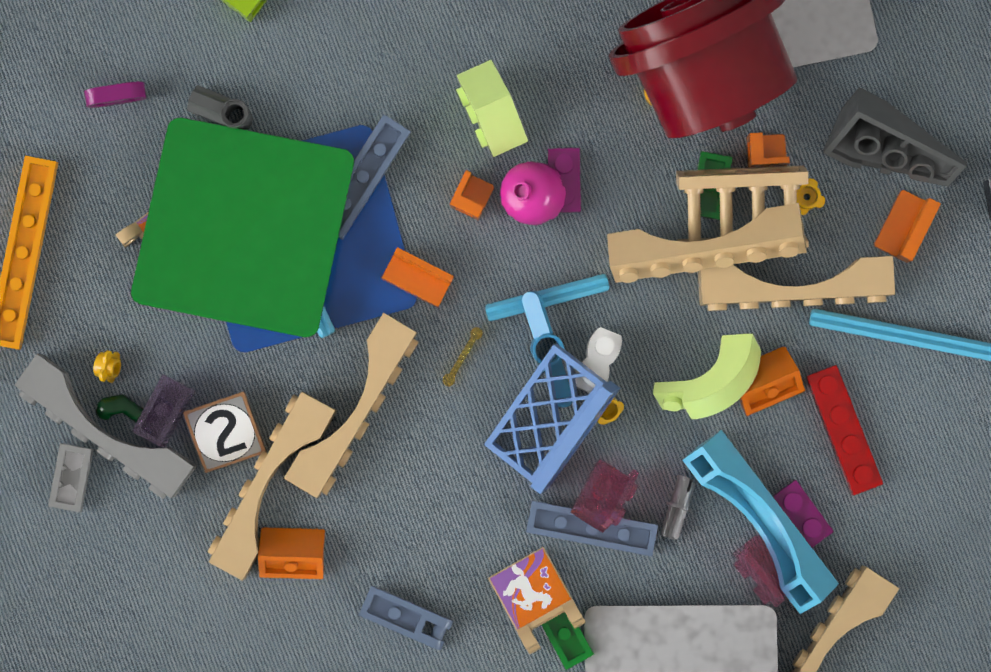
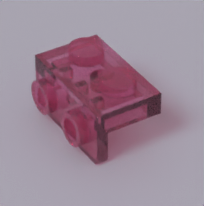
M599 459L595 463L570 513L602 533L612 524L617 526L626 512L622 508L625 500L629 501L638 488V485L634 482L639 472L633 469L628 475H625Z
M755 535L732 553L737 560L733 566L744 579L750 577L757 587L753 591L764 605L770 602L771 605L777 607L786 600L784 598L785 594L780 589L778 574L767 546L759 536Z

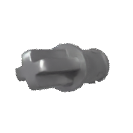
M677 475L671 500L666 502V505H669L661 529L662 536L673 540L679 538L686 513L691 511L689 504L697 480Z

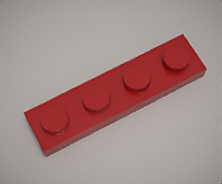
M837 365L805 376L851 494L854 496L882 485L883 481Z

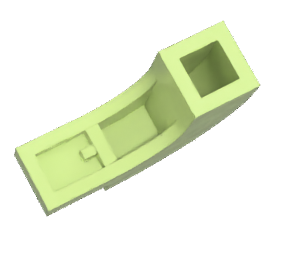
M753 333L722 335L720 352L716 363L708 372L698 378L687 381L654 382L653 395L662 410L679 411L686 409L691 419H700L717 414L737 402L752 385L760 365L761 349Z

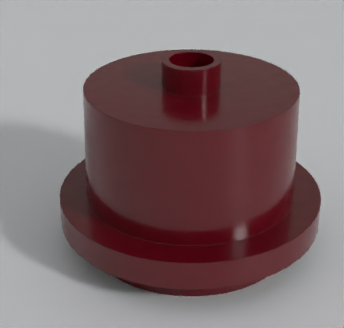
M663 0L622 24L618 28V32L623 42L609 53V59L618 76L638 75L668 138H682L718 126L721 132L740 127L757 116L756 109L785 93L798 79L771 14L785 0Z

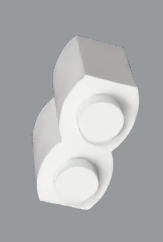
M600 327L592 334L586 348L587 358L582 363L606 382L609 378V365L614 362L621 350L622 336ZM586 377L575 378L576 387L580 390L590 393L595 387V384Z

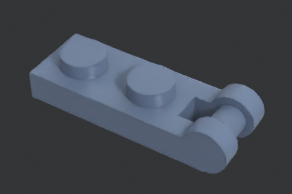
M371 585L358 615L440 651L445 643L442 640L447 629H451L454 622L446 616L435 613ZM426 621L435 624L431 635L422 632Z

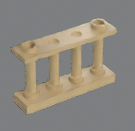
M803 165L676 171V184L679 190H684L688 197V239H677V241L690 242L712 239L701 238L700 194L704 192L703 189L716 188V191L720 192V236H724L733 232L732 192L736 191V187H748V190L752 191V220H754L765 210V191L768 190V186H780V189L784 190V205L797 203V189H800V185L808 184V170ZM805 236V242H806V248H807V247H809V241H808V239H807L806 236Z

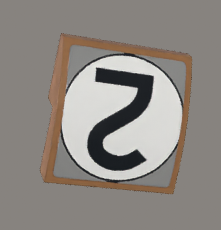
M245 392L183 412L205 473L258 456L262 451L267 453Z

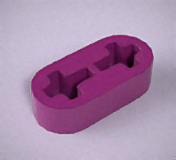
M140 81L95 87L84 91L87 108L113 106L146 99L144 82Z

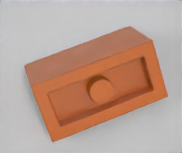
M905 190L900 191L874 246L906 263L913 261L941 203L931 198L923 200Z
M397 247L381 279L438 308L454 276Z
M786 347L778 348L761 356L759 369L752 385L739 399L746 416L805 391L800 371Z
M263 527L261 529L258 550L259 577L323 579L325 530Z

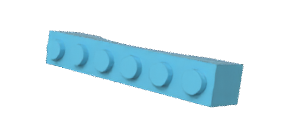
M722 430L701 443L683 459V462L702 486L715 491L729 500L753 524L764 540L773 559L780 589L799 614L821 603L839 584Z

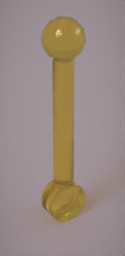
M474 327L470 331L471 337L450 373L444 375L442 379L445 386H452L455 383L456 373L475 341L483 335L480 328Z

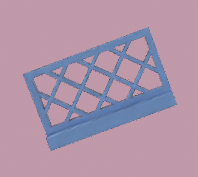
M557 343L553 344L484 446L532 482L530 487L541 494L552 486L621 388L612 381L606 382ZM556 355L566 362L568 374L552 375L551 361ZM573 368H575L580 373H574ZM545 371L546 377L540 378ZM586 377L595 384V387L590 394L578 396L575 378ZM569 379L572 397L557 399L554 381ZM547 382L550 400L535 401L533 387L536 383ZM528 396L529 402L523 403L526 397ZM579 400H585L580 407ZM573 401L574 417L571 420L560 421L557 403ZM551 404L554 422L539 424L536 406ZM530 407L532 425L518 426L516 419L517 410ZM511 422V427L505 428ZM567 425L564 431L562 432L561 426ZM555 426L557 441L554 445L543 446L540 428ZM533 429L536 447L521 448L519 431ZM512 432L515 449L505 450L496 443L501 433ZM544 450H550L547 453V455L544 456ZM537 451L539 466L535 472L524 465L522 453Z

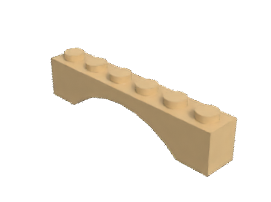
M799 203L766 208L754 220L740 229L724 236L703 241L683 242L666 240L652 236L640 229L607 234L609 264L615 283H631L643 278H663L669 274L681 272L695 273L701 269L713 267L726 268L738 263H758L765 259L776 257L790 258L801 253H807Z
M893 256L859 258L831 279L817 284L798 287L779 286L763 282L744 273L734 265L726 268L713 267L698 271L700 306H708V311L727 310V304H739L740 310L759 309V303L771 302L772 308L791 307V301H803V306H821L824 299H835V305L855 304L854 298L867 297V303L887 302L886 296L895 295Z
M382 314L367 339L369 353L368 376L364 392L356 409L347 421L330 437L312 447L301 450L283 479L315 498H319L321 493L326 496L328 495L336 481V478L332 477L338 465L344 468L353 453L348 448L354 438L361 440L370 424L365 422L371 410L377 413L386 396L381 393L387 383L394 385L403 369L398 367L404 355L410 358L419 343V341L414 339L417 332L387 314Z
M301 392L299 397L293 395L285 409V412L289 413L283 425L280 423L276 425L269 440L274 442L268 453L262 451L254 466L258 470L253 481L247 479L238 495L243 500L238 509L231 508L223 523L227 526L222 538L216 536L208 550V553L212 555L209 563L242 581L246 579L258 557V516L262 498L270 480L279 467L292 454L307 444L323 438L337 412L336 409L305 392Z
M862 565L859 570L854 568L845 582L848 587L842 597L837 595L828 607L829 617L824 624L819 622L811 633L812 643L807 650L802 649L794 659L793 665L795 669L793 672H817L825 655L836 641L861 623L882 616L900 588L866 566Z

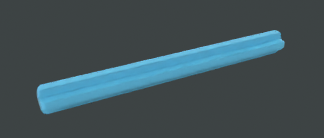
M812 309L810 313L809 325L991 361V343L820 309Z

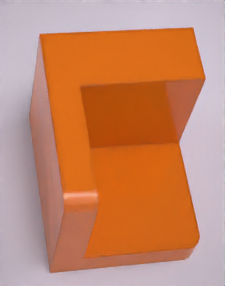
M763 132L749 133L746 137L748 168L787 166L790 163V158L786 157L785 135H763Z
M466 170L449 205L451 208L479 221L494 190V186L473 176L472 172Z

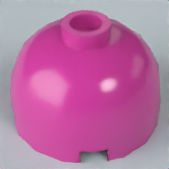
M534 161L517 164L510 169L502 180L500 188L501 204L507 214L519 223L534 226L542 225V223L557 217L564 206L566 196L565 186L562 185V180L559 177L560 174L548 164Z

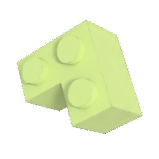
M492 60L457 75L461 85L460 88L456 89L457 94L472 124L478 123L479 129L475 130V134L482 148L488 146L493 157L528 142L512 97Z

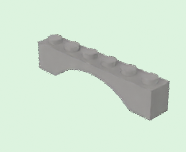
M36 354L14 385L21 390L19 393L21 398L34 406L37 402L47 409L45 412L46 416L58 424L64 421L73 427L71 433L85 443L91 440L99 446L96 451L111 462L116 458L125 465L122 469L125 473L136 480L142 477L151 484L149 489L162 499H165L166 496L170 498L176 497L197 467L196 464L172 447L150 448L137 446L122 441L106 432L91 419L81 406L73 390L69 373L44 355Z

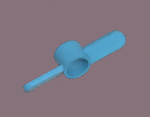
M529 291L523 295L522 304L534 338L530 346L531 354L538 363H541L542 359L536 353L537 343L541 339L553 338L563 349L564 345L561 339L553 334L541 295L536 291ZM558 355L551 361L553 376L566 375L562 358ZM568 379L554 381L557 399L572 397ZM573 401L557 404L558 407L563 408L570 406Z

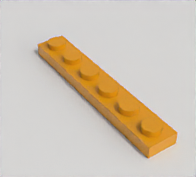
M25 156L0 277V346L18 350L22 348L59 164L56 161Z

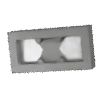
M60 443L48 507L82 512L94 449Z

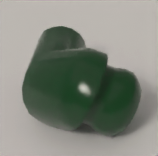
M122 394L102 398L98 402L96 409L97 416L102 420H109L113 415L123 413L135 423H138L146 412L145 409Z

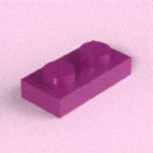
M580 148L548 149V165L558 171L561 176L562 185L565 186L566 190L564 206L559 213H581Z
M793 480L773 495V498L812 548L834 532L797 480Z

